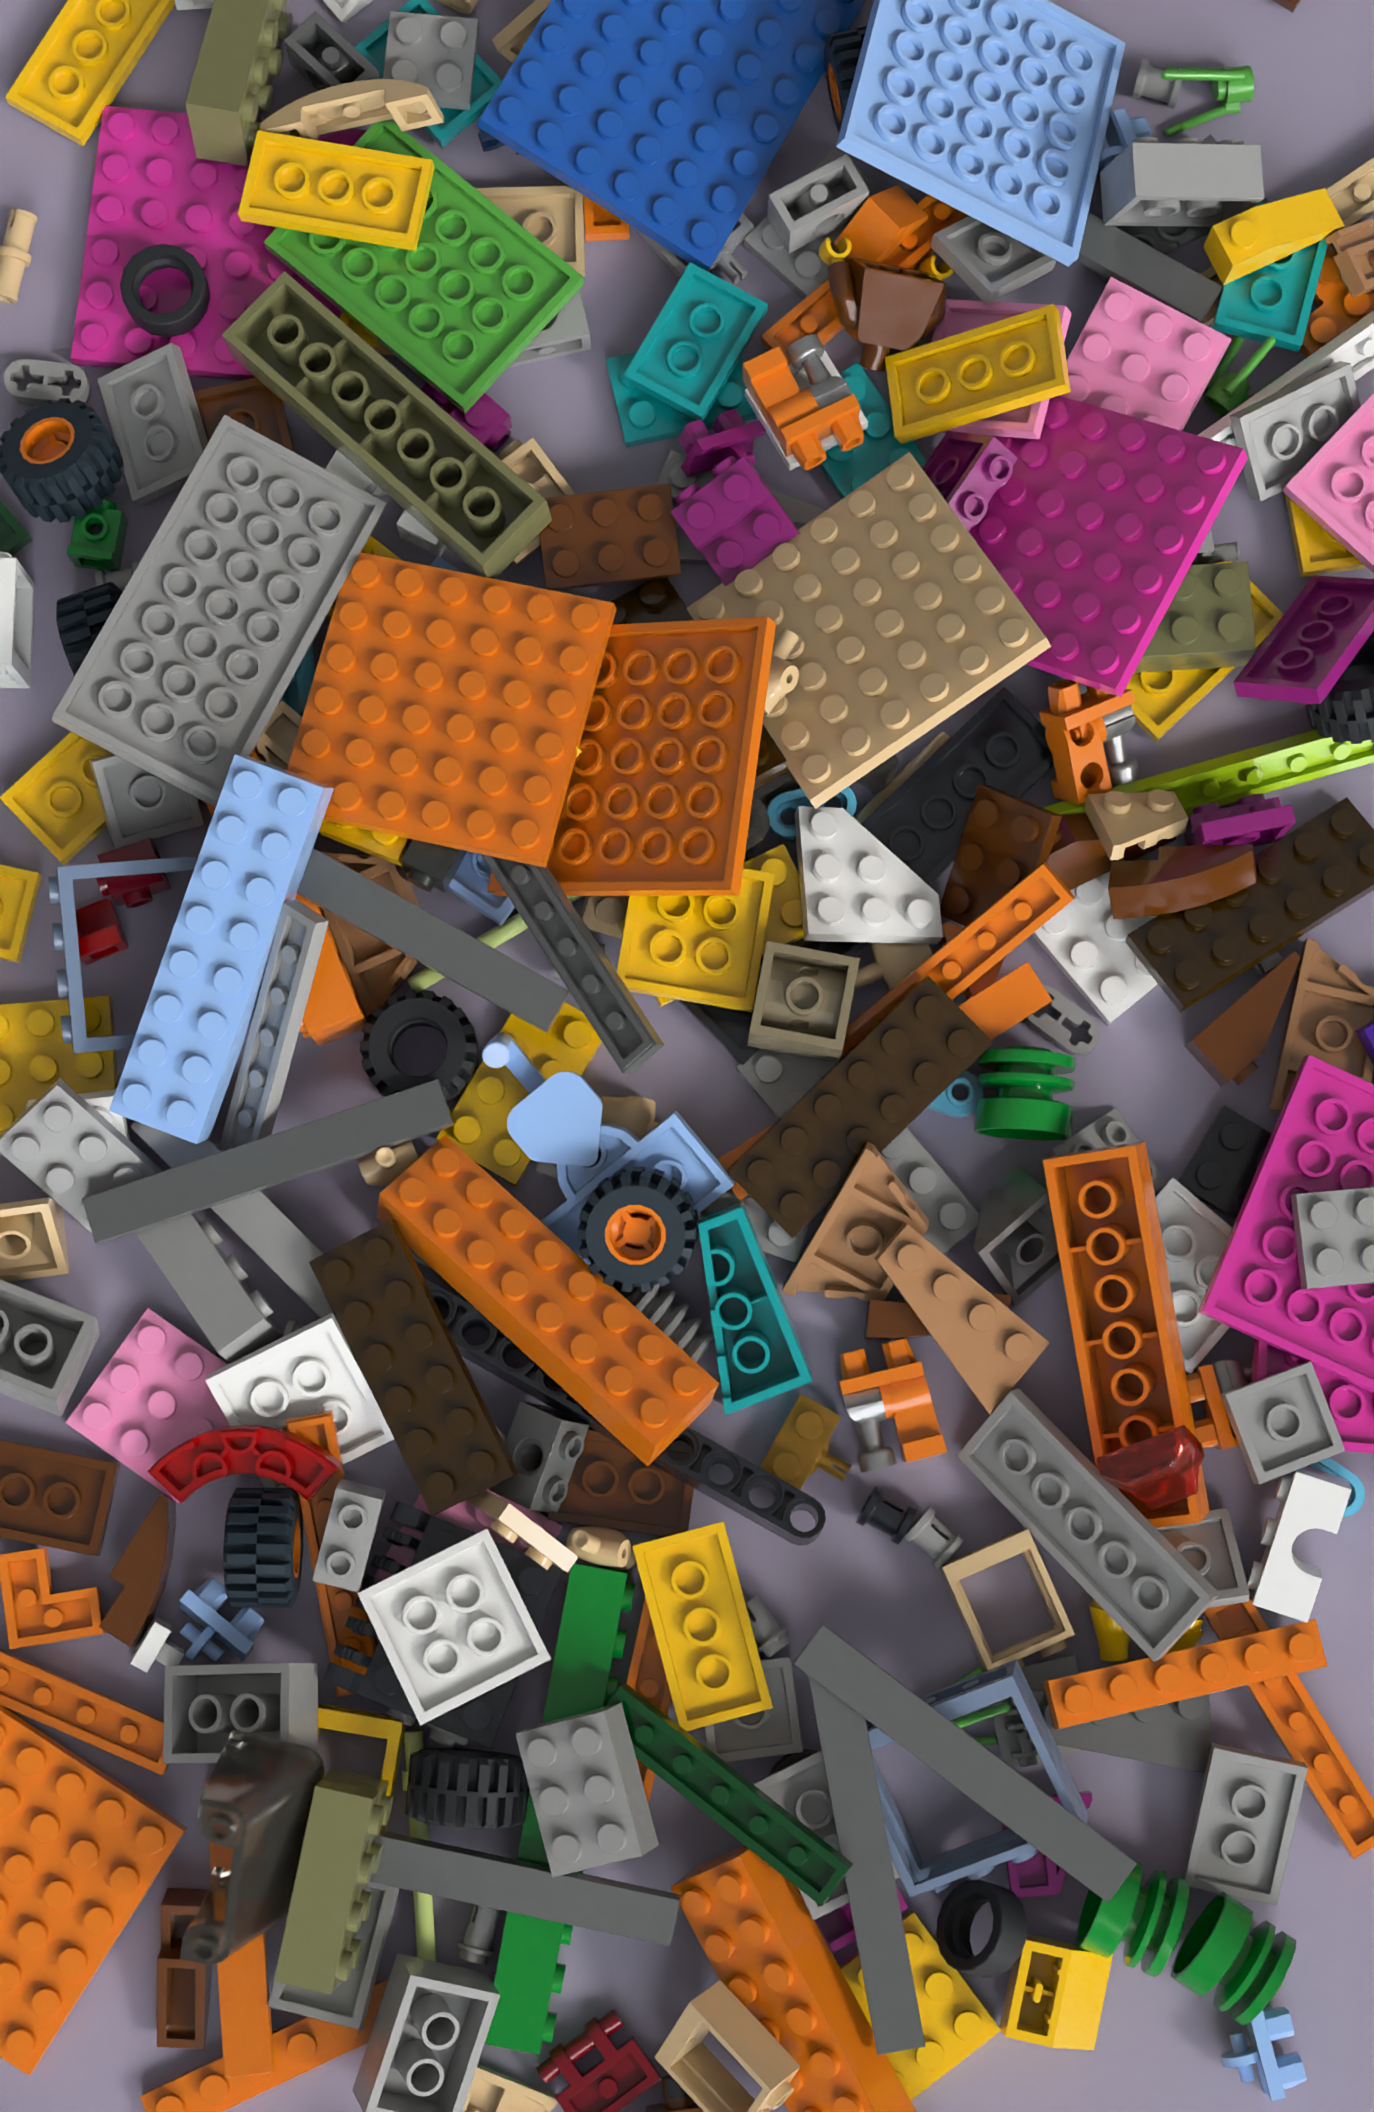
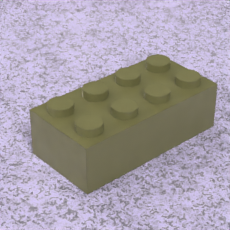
M214 0L185 102L196 158L249 167L263 112L269 113L273 101L272 78L273 76H279L283 63L282 41L292 32L293 16L292 13L286 12L288 0Z
M1248 561L1191 565L1134 673L1245 666L1256 650Z
M332 1768L315 1786L274 1982L331 1995L341 1980L348 1981L351 1969L357 1968L363 1940L356 1939L355 1937L359 1931L361 1921H366L368 1918L373 1892L365 1890L371 1874H376L383 1850V1844L375 1843L376 1835H379L382 1825H387L393 1803V1797L386 1795L388 1780Z

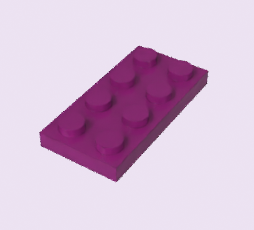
M1313 575L1233 681L1237 697L1257 698L1264 701L1279 700L1300 702L1302 704H1321L1374 631V579Z

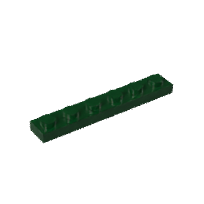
M626 1683L620 1685L605 1707L622 1703L636 1759L822 1907L851 1869L853 1863Z

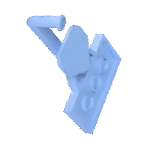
M505 1032L496 1034L483 1048L482 1059L486 1065L493 1068L506 1065L529 1093L509 1113L507 1119L508 1132L531 1160L557 1164L558 1184L566 1200L540 1221L581 1258L579 1248L582 1242L581 1239H577V1228L580 1225L579 1216L581 1210L598 1184L606 1177L608 1179L613 1177L614 1173L619 1170L625 1169L626 1172L633 1171L634 1167H645V1172L653 1173L655 1169L664 1171V1178L671 1181L674 1177L681 1183V1191L683 1193L689 1192L693 1199L692 1208L693 1210L697 1209L698 1214L734 1186V1179L676 1110L639 1139L626 1127L609 1122L601 1123L602 1100L579 1074L572 1071H560L546 1079L515 1040ZM600 1149H601V1158H600V1160H599L598 1162H596V1161L598 1160L599 1156H600ZM588 1257L584 1258L583 1260L590 1265L591 1262ZM598 1272L600 1276L605 1278V1276L602 1273Z

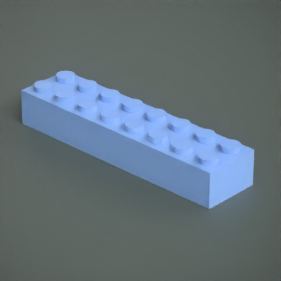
M234 754L109 1111L195 1144L210 1138L255 1012L283 902L295 900L298 887L331 799L333 787L253 757Z

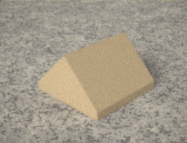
M49 1197L0 1204V1279L11 1282L69 1274L63 1208L54 1199Z

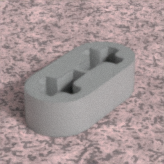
M18 359L6 368L3 375L4 385L11 397L18 403L25 405L41 406V403L51 400L53 403H56L60 398H69L71 403L79 400L86 404L92 393L91 384L85 372L79 366L70 363ZM25 373H30L34 381L43 384L30 383L27 385L26 390L22 391L16 380H23ZM69 378H74L80 388H73L70 395H65L61 387L53 386V384L67 385Z
M1043 985L1053 1000L1049 1005V1009L1060 1018L1056 1021L1045 1013L1039 1018L1031 1014L1024 1019L1025 1022L1065 1053L1071 1056L1088 1054L1095 1048L1100 1039L1098 1023L1092 1016L1059 991L1048 985ZM1064 1020L1074 1028L1079 1027L1080 1024L1085 1025L1088 1028L1085 1036L1090 1040L1089 1043L1086 1044L1080 1041L1076 1046L1071 1044L1069 1039L1072 1034L1061 1025L1062 1021Z

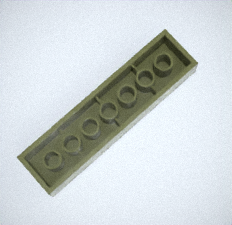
M285 271L222 334L232 357L479 576L496 579L552 521L547 500Z

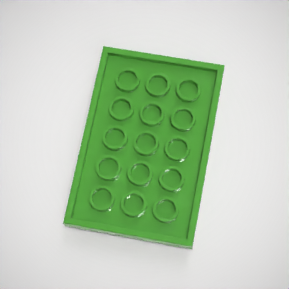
M392 120L377 122L353 145L354 147L431 159L435 166L417 250L412 251L279 227L268 236L264 244L270 253L466 414L584 285V278L407 132H401L396 123Z

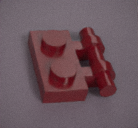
M614 2009L600 2019L597 2017L592 2018L583 2025L585 2031L565 2046L559 2043L549 2051L550 2057L536 2067L545 2083L550 2082L560 2073L569 2083L568 2086L555 2096V2099L565 2112H619L661 2079V2074L633 2036L619 2047L615 2045L610 2035L621 2028L624 2023ZM594 2047H597L604 2058L585 2073H582L575 2062Z

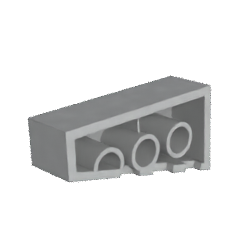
M192 1213L136 1232L138 1238L217 1353L229 1363L283 1337V1333L270 1316L274 1312L258 1290L252 1292L244 1281L248 1274L233 1254L227 1257L219 1244L224 1240L208 1218L202 1222L196 1213Z

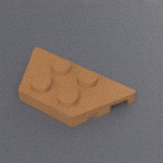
M321 852L420 907L410 881L407 880V874L404 872L403 866L401 867L373 855ZM322 908L326 919L329 920L328 925L366 1017L372 1016L371 1012L377 1006L382 1008L387 1004L386 999L396 992L418 961Z
M1307 938L1302 946L1301 958L1267 1110L1270 1112L1282 1110L1303 1057L1307 1055L1316 1057L1369 1083L1372 1080L1374 1065L1355 1031L1374 1020V988L1363 984L1358 979L1356 973L1342 963L1340 965L1321 950L1319 948L1320 944L1313 939Z
M867 1142L785 1281L782 1288L783 1293L796 1296L797 1291L825 1293V1298L844 1299L845 1297L854 1296L865 1301L870 1299L884 1301L894 1284L875 1257L904 1222L922 1237L928 1229L929 1219L872 1143Z

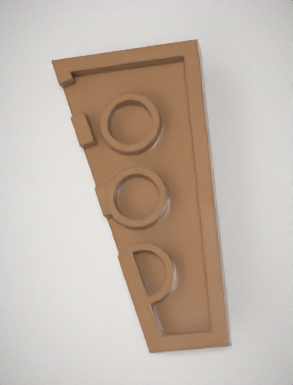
M905 1222L875 1257L935 1342L972 1390L987 1413L991 1415L1050 1342Z

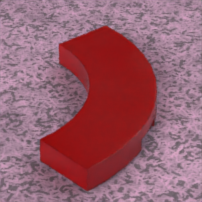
M238 1425L210 1430L185 1441L161 1457L147 1472L180 1503L186 1501L195 1491L209 1482L229 1475L244 1473L258 1474L260 1477L278 1481L298 1492L309 1501L343 1463L319 1445L297 1434L267 1426Z

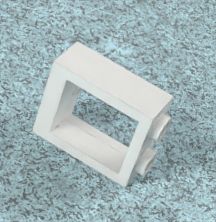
M0 552V688H31L35 583L17 558H12V555L6 552Z

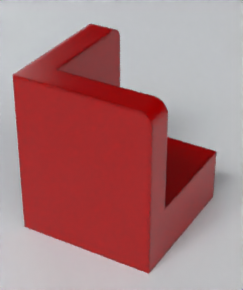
M105 898L75 910L79 956L86 965L130 949L110 899Z

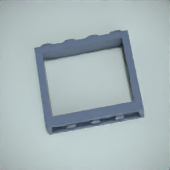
M198 856L57 866V876L48 877L50 905L59 904L61 923H52L54 950L64 951L65 969L56 970L59 998L68 997L69 1015L61 1016L63 1044L72 1043L73 1053L128 1049L132 1047L136 1033L87 1037L73 880L191 871L195 868Z
M1017 1659L920 1697L949 1720H952L1012 1696L1062 1805L1087 1824L1089 1813ZM866 1719L871 1750L895 1742ZM873 1757L891 1859L909 1897L935 1890L936 1894L948 1888L952 1881L966 1876L969 1879H978L990 1873L995 1865L1009 1860L1013 1863H1020L1037 1854L1038 1850L1008 1828L922 1861Z

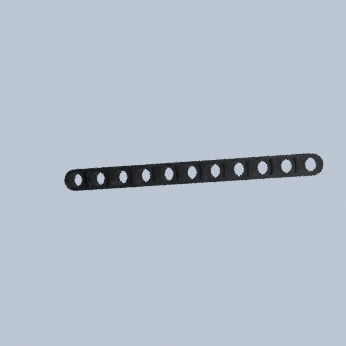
M424 1278L435 1303L445 1306L449 1311L444 1321L462 1357L555 1410L588 1424L589 1429L592 1431H597L631 1452L565 1390L558 1392L549 1390L544 1384L548 1374L531 1359L522 1368L514 1369L505 1364L503 1360L505 1355L509 1351L519 1348L473 1305ZM472 1327H481L489 1333V1337L485 1343L474 1346L464 1340V1334ZM689 1427L674 1440L683 1441L690 1445L692 1455L689 1459L685 1461L673 1460L665 1449L651 1463L792 1544L800 1546L814 1542L824 1527L826 1521L825 1510L822 1504L815 1498ZM715 1464L726 1465L731 1469L733 1479L724 1485L716 1484L710 1480L707 1470ZM756 1487L767 1488L774 1497V1503L767 1508L756 1507L749 1499V1492ZM797 1510L809 1512L815 1520L814 1529L807 1532L797 1530L790 1521V1515Z

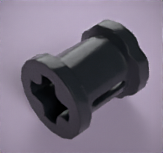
M875 1486L861 1509L856 1523L861 1526L866 1523L891 1536V1541L899 1545L911 1525L917 1509L912 1506L906 1508L882 1494V1488Z

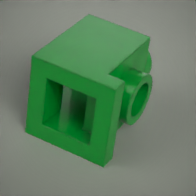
M103 499L102 502L104 504L98 509L93 507L87 511L86 516L79 519L75 516L71 544L68 545L67 555L75 567L113 572L120 570L128 520L122 510H116V503ZM91 525L103 527L101 533L97 535L90 534Z

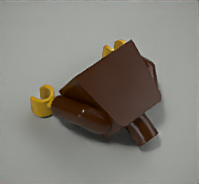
M827 237L819 246V256L824 263L830 265L827 270L831 295L839 322L852 338L864 343L859 364L871 370L885 371V357L889 356L891 348L905 351L916 348L919 342L924 340L944 319L947 285L943 280L948 278L953 270L945 261L940 263L938 270H936V256L934 254L925 258L920 263L919 270L852 257L849 264L845 262L844 258L851 251L852 244L850 240L846 237H842L839 240L838 248L840 254L831 249V240Z

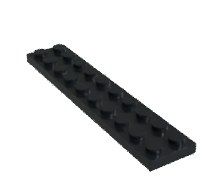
M1003 687L861 825L930 886L954 863L979 784L990 785L1021 798L1054 766L1053 755L1046 741V728ZM804 938L789 945L857 957L871 942L804 941ZM761 958V963H760V969H759V976H758L756 994H757V989H758V984H759V979H760V974H761V968H762L763 958ZM679 1000L685 1009L742 1065L760 1049L747 1046L753 1010L752 1012Z

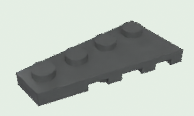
M1045 1689L1031 1690L1056 1745L1205 1773L1211 1743H1213L1209 1694L1061 1729H1054ZM1027 1731V1739L1032 1740Z

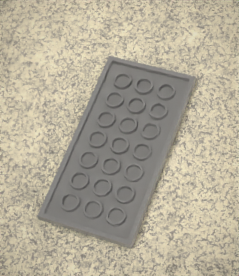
M224 415L54 711L51 721L216 807L234 754L251 756L387 503Z

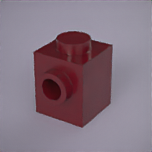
M150 838L97 855L99 863L161 859L158 847ZM166 872L96 878L104 897L110 895L119 906L126 904L127 908H136L148 904L153 900L152 895L171 889Z

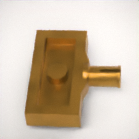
M800 1393L762 1461L760 1468L799 1490L802 1489L807 1478L817 1471L818 1468L843 1482L846 1474L832 1467L831 1464L849 1472L852 1464L828 1452L830 1437L842 1416Z

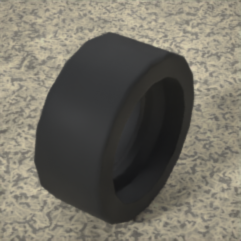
M167 244L146 247L135 254L123 269L120 283L123 302L137 326L151 335L162 337L183 335L196 327L207 313L210 292L206 276L195 257L181 247ZM164 268H174L184 272L191 282L192 292L189 300L183 307L175 312L166 314L152 313L144 307L140 301L139 289L148 275Z
M980 1879L964 1881L955 1887L944 1900L937 1918L936 1938L940 1954L946 1963L960 1972L981 1978L998 1977L1010 1970L1020 1957L1026 1941L1027 1918L1020 1899L1013 1891ZM989 1902L993 1913V1930L986 1946L979 1954L974 1956L970 1944L971 1925L982 1905Z

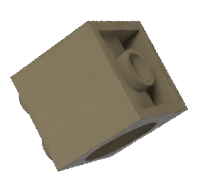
M767 941L747 1046L837 1063L843 1051L860 958Z

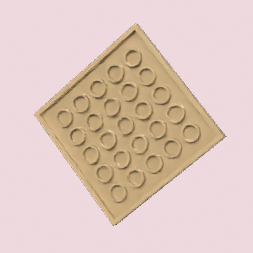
M910 452L798 529L800 534L789 542L777 546L771 555L753 568L740 572L735 581L727 586L721 583L686 608L694 620L768 616L776 623L774 642L783 629H788L798 636V641L785 660L797 667L799 671L798 682L795 688L774 706L769 716L763 717V725L786 758V766L815 809L1051 647L1041 629Z

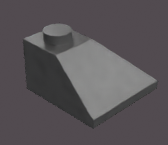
M1019 1166L1013 1169L983 1196L973 1248L1004 1294L1011 1295V1303L1015 1307L1061 1268L1048 1191Z

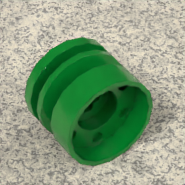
M1009 1046L1003 1049L986 1050L978 1057V1066L998 1072L979 1074L977 1077V1084L987 1089L996 1090L997 1097L983 1098L976 1101L975 1133L996 1138L1033 1141H1055L1071 1138L1073 1107L1053 1100V1094L1072 1091L1075 1082L1071 1079L1054 1075L1073 1073L1075 1071L1076 1058L1052 1052L1046 1048L1032 1046Z
M1135 1860L1136 1866L1109 1903L1090 1889L1088 1890L1078 1923L1076 1945L1108 1959L1122 1940L1124 1941L1123 1963L1130 1968H1134L1141 1959V1970L1145 1974L1156 1977L1165 1967L1182 1934L1190 1892L1189 1882L1174 1876L1167 1884V1873L1156 1869L1150 1875L1145 1885L1141 1886L1142 1863Z
M1223 1891L1216 1895L1205 1907L1189 1930L1175 1957L1171 1977L1200 1997L1207 1994L1218 1983L1213 2005L1222 2012L1230 2009V2017L1244 2026L1260 2014L1280 1988L1296 1950V1940L1283 1931L1275 1934L1276 1927L1267 1920L1258 1924L1249 1933L1253 1921V1911Z

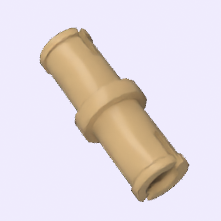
M10 209L3 243L0 246V302L17 304L24 269L30 266L32 260L29 249L38 217L25 210Z

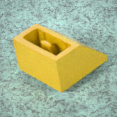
M1027 1933L1021 1955L1012 1966L999 2026L1004 2036L1052 2048L1094 2050L1113 1954L1107 1959L1082 1949L1073 1943Z

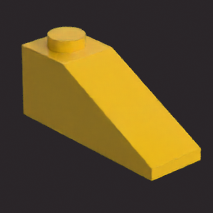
M1322 188L1256 206L1212 226L1203 247L1222 284L1226 285L1325 239L1334 232L1345 228V225L1326 189Z

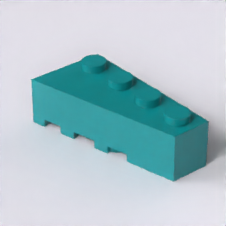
M739 1201L700 1217L698 1227L723 1396L724 1414L728 1415L812 1382V1370L744 1201Z

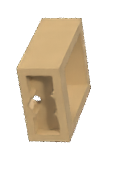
M1023 1528L948 1561L940 1567L943 1578L985 1671L1016 1659L1022 1668L1025 1666L1022 1658L1037 1651L1040 1652L1042 1658L1055 1654L1068 1647L1065 1639L1075 1635L1029 1529ZM1022 1553L1054 1627L992 1654L960 1580Z
M721 1980L689 2002L654 2057L703 2112H771V2109L775 2110L791 2095L794 2088L789 2083L801 2067ZM709 2031L762 2087L756 2099L747 2092L702 2043Z

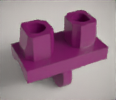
M736 409L723 412L715 419L711 427L716 434L711 435L705 424L701 420L688 423L678 438L687 453L681 469L688 478L713 470L715 466L730 456H734L737 461L745 457L754 465L753 443L757 437L764 435L766 429L760 420L746 424Z

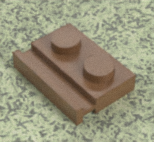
M1374 218L1338 230L1325 238L1327 245L1333 243L1338 253L1333 258L1340 270L1341 279L1348 287L1352 298L1374 290Z

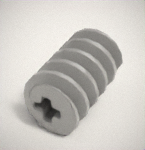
M656 1284L652 1291L642 1292L641 1287H639L627 1300L695 1362L711 1349L709 1345L714 1337L713 1330L698 1335L696 1332L702 1321L699 1316L685 1322L683 1318L689 1306L687 1303L674 1308L670 1306L676 1294L673 1289L659 1295L657 1292L660 1284Z

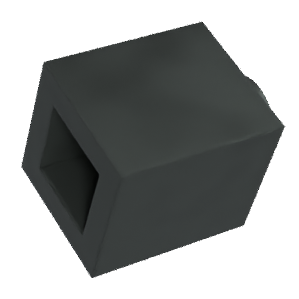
M412 840L401 862L404 872L408 873L407 880L412 884L431 892L433 887L445 892L468 851Z

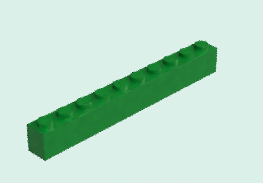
M576 1562L572 1565L542 1723L602 1708L608 1704L615 1694L618 1678L610 1676L612 1659H622L627 1631L618 1629L621 1610L631 1612L635 1584L627 1582L628 1572ZM529 1791L517 1860L549 1866ZM507 1911L494 1985L501 1995L484 2044L540 2055L543 2041L552 2043L557 2013L548 2011L551 1993L561 1994L566 1964H560L557 1961L560 1944L570 1946L573 1925Z

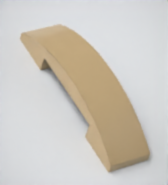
M371 79L343 83L304 96L284 106L262 121L259 130L319 140V135L391 119L396 121L402 132L444 123V115L427 86L404 80Z

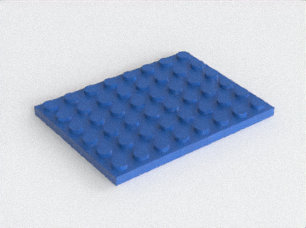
M551 0L476 126L688 263L691 262L709 271L824 73V47L827 35L848 30L865 0Z

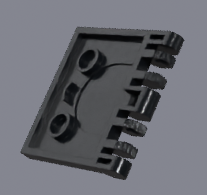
M397 1501L389 1519L404 1527L422 1533V1539L419 1540L390 1527L385 1528L382 1537L393 1545L403 1546L416 1552L410 1565L411 1567L477 1533L435 1516L432 1517L422 1510ZM494 1541L538 1631L562 1569L552 1564L548 1570H545L526 1556L524 1552ZM374 1555L370 1564L393 1575L408 1568L384 1555ZM366 1574L359 1592L383 1580ZM357 1595L353 1606L366 1611ZM351 1616L348 1617L345 1626L350 1631L361 1636L367 1635L379 1640L372 1624ZM380 1640L373 1657L360 1653L358 1649L349 1645L337 1644L334 1655L368 1668L364 1676L329 1662L322 1679L323 1681L416 1718ZM520 1676L427 1723L491 1749Z

